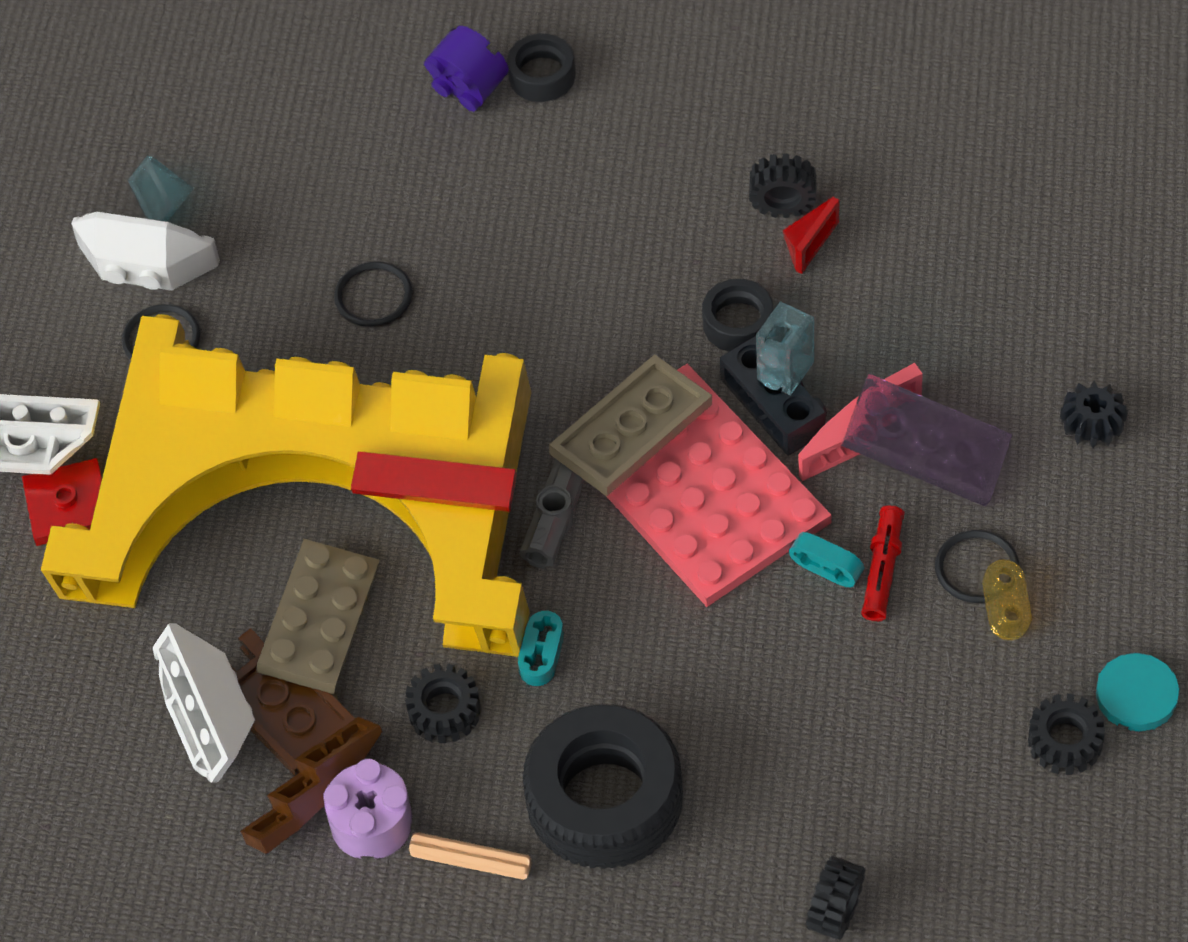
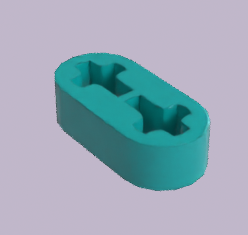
M808 532L800 533L789 549L791 558L798 565L843 587H853L865 569L862 561L853 553Z
M537 612L530 617L526 626L518 656V668L522 680L532 686L547 684L552 680L556 671L564 640V630L561 618L554 612ZM545 626H550L552 631H548L545 642H541L539 631H543ZM537 654L542 655L543 665L539 666L537 671H532L530 666L535 664Z

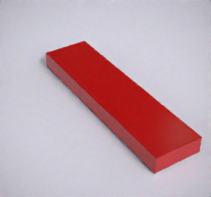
M358 451L351 491L353 494L510 512L517 473L515 469Z

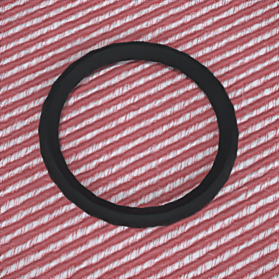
M373 261L362 263L347 271L336 285L334 300L339 313L346 320L360 326L376 327L388 324L399 318L408 309L413 290L408 276L400 268L389 263ZM370 269H383L395 274L402 281L405 288L404 299L397 310L379 319H363L351 314L342 302V292L345 284L357 273Z
M159 304L145 308L135 314L126 324L122 335L123 350L131 360L133 351L130 347L129 339L134 326L141 320L142 316H148L157 312H173L183 316L192 327L193 336L190 344L197 349L201 333L196 318L186 309L172 304Z
M969 530L960 532L944 542L936 556L935 572L942 587L952 596L970 603H987L1003 597L1013 588L1020 573V562L1014 548L1003 537L984 530ZM970 538H983L997 543L1006 551L1010 558L1011 574L1009 579L999 590L985 595H971L956 589L950 584L943 570L945 555L952 546Z

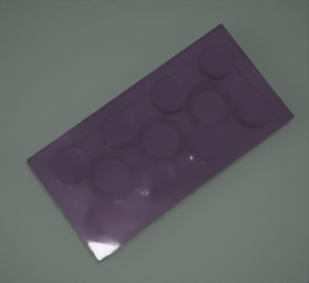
M868 374L863 383L841 446L986 507L994 492L1012 434Z

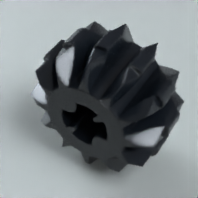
M1095 380L1090 385V388H1086L1078 383L1075 392H1067V395L1064 397L1063 407L1060 410V419L1064 423L1065 435H1075L1077 445L1087 440L1090 441V445L1094 448L1100 440L1109 446L1113 436L1120 437L1124 430V422L1127 420L1128 410L1123 405L1122 393L1112 394L1113 389L1110 384L1104 388H1098Z

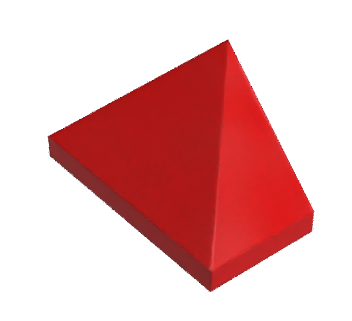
M835 197L830 198L782 230L796 272L802 274L838 225L839 199Z

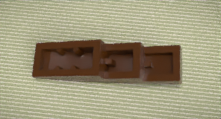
M357 717L295 758L294 761L300 773L267 795L273 809L240 830L245 843L267 854L305 825L325 806L324 792L331 781L344 769L364 760L382 733L380 725Z

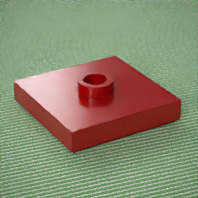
M97 458L61 466L51 475L29 474L22 476L36 546L47 544L51 526L65 527L66 524L72 523L82 525L90 530L102 482L101 469Z

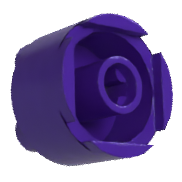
M458 26L456 29L453 28L449 31L424 62V66L434 79L431 83L433 89L443 97H448L450 94L459 98L460 103L471 112H475L486 101L509 73V67L499 51L494 56L486 48L490 42L484 36L466 26Z

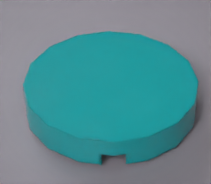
M1140 653L1120 655L1108 662L1099 674L1096 688L1097 703L1105 717L1117 726L1121 724L1129 727L1128 730L1138 732L1156 729L1166 723L1177 707L1179 695L1176 675L1167 664L1151 655Z

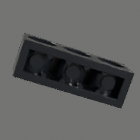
M758 335L720 357V379L787 456L806 446L825 425L827 410L823 402L817 396L812 397L807 392L800 376L793 370L789 371L781 362L776 349L771 345L766 346Z

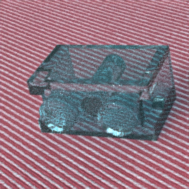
M781 301L756 334L757 380L772 390H778L782 387V392L788 395L793 393L814 363L813 316Z

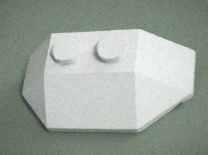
M94 212L82 217H74L71 223L78 246L100 278L114 284L126 283L144 286L153 290L158 288L174 290L218 267L220 262L214 238L206 235L200 237L192 230L169 222Z
M0 394V472L47 475L54 473L93 437L100 401L97 399Z
M176 623L168 624L153 646L154 657L156 660H159V678L164 700L194 770L207 777L211 783L219 782L235 760L255 721L252 708L244 697L237 675L231 668L226 654Z

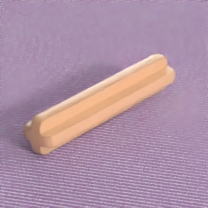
M417 832L413 834L409 845L412 857L522 880L527 879L531 870L532 862L529 855Z

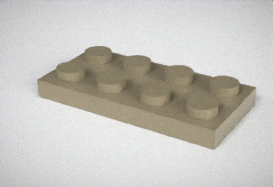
M654 354L549 444V454L605 496H608L712 405V395Z
M304 539L257 662L256 672L334 694L375 580L380 560Z

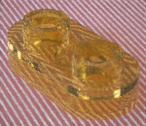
M1005 559L997 560L988 566L982 581L989 625L993 633L999 638L1016 640L1027 632L1032 619L1025 576L1021 567L1015 562ZM1007 574L1010 576L1011 582H1002L998 575ZM1012 611L1016 613L1018 619L1015 621L1009 620L1005 616V612Z

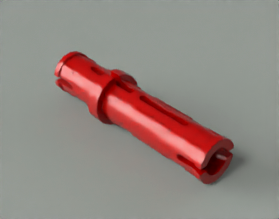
M891 505L880 508L876 536L872 537L870 543V550L873 554L861 615L871 621H883L886 619V609L896 556L900 555L903 546L900 541V534L905 512L901 508ZM886 536H890L887 554L884 555L883 550L885 545ZM882 571L883 577L881 582L880 591H877L876 588L878 583L879 572Z

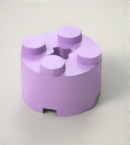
M364 759L358 764L340 772L325 790V811L332 836L339 848L348 855L356 858H361V856H374L375 859L384 858L396 852L407 841L411 831L412 810L405 783L391 768L379 764L373 759Z

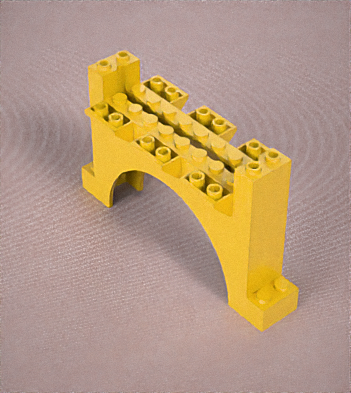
M159 314L155 317L142 316L91 528L88 530V528L82 525L72 523L66 524L65 527L51 526L41 571L59 599L136 608L140 591L150 569L172 538L203 511L240 492L260 486L286 482L323 483L351 490L358 451L515 469L517 472L531 398V388L524 360L508 353H499L496 356L484 355L477 396L475 395L472 381L466 380L462 376L450 374L444 376V378L428 376L424 372L417 370H408L405 373L393 372L391 385L382 382L363 385L360 384L354 367L339 361L321 364L312 363L310 360L302 357H291L289 360L276 358L275 371L261 369L258 372L245 371L239 355L231 350L215 348L212 351H207L191 346L189 340H185V331L180 321L174 317ZM364 495L380 503L405 522L429 553L435 575L433 621L445 623L443 647L518 657L529 621V607L521 583H517L516 580L509 577L497 576L509 512Z

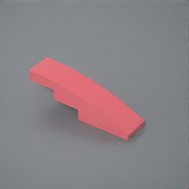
M913 363L881 380L847 404L828 421L798 454L800 479L802 481L807 480L870 450L871 434L896 423V410L898 406L922 396L923 373L918 366Z

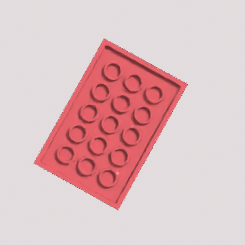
M687 363L679 368L678 371L712 395V405L606 497L701 602L708 607L788 553L800 533L816 534L831 524V514Z

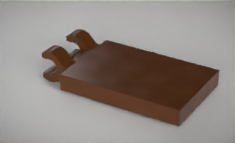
M250 628L238 637L240 643L243 644L240 650L250 661L238 671L231 666L237 675L244 697L252 708L255 721L250 730L296 776L300 772L294 761L295 758L355 718L331 693L256 672L257 662L265 643Z

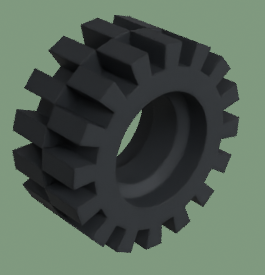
M783 153V158H777V155L773 154L770 155L769 161L764 157L759 159V164L754 163L752 171H750L749 199L752 202V206L754 209L759 208V212L764 215L770 211V217L777 218L778 213L783 214V218H790V213L799 216L802 215V210L809 211L811 205H814L816 202V170L814 166L811 167V162L807 159L801 163V156L795 155L793 159H789V154Z
M435 664V672L429 673L426 667L420 670L422 679L414 675L411 679L412 687L407 686L405 702L411 726L414 725L415 732L419 736L424 732L425 740L432 742L434 736L437 735L439 743H446V736L451 735L453 742L460 740L458 732L462 731L467 736L471 733L470 724L476 727L479 721L478 714L481 715V705L478 688L472 676L468 677L467 671L463 668H460L456 673L455 665L447 664L446 671H442L441 664ZM439 694H452L459 700L457 707L447 713H434L428 708L429 700Z
M1067 693L1066 701L1061 700L1060 694L1053 695L1052 704L1046 698L1041 702L1040 709L1037 707L1034 709L1032 719H1030L1028 746L1031 747V755L1034 759L1040 756L1039 765L1044 769L1051 763V772L1056 774L1059 773L1060 767L1066 768V775H1073L1074 767L1076 766L1080 773L1086 771L1087 763L1093 766L1097 762L1098 755H1101L1105 735L1103 715L1098 716L1099 709L1094 704L1088 709V699L1081 697L1079 703L1074 702L1075 694ZM1070 724L1080 729L1083 737L1076 744H1061L1052 738L1050 731L1056 725Z
M830 856L829 860L825 863V868L822 869L820 880L815 887V894L810 902L811 907L808 910V919L806 921L807 929L837 940H841L844 937L850 920L853 918L855 906L858 904L859 894L862 891V883L865 878V868L863 866Z

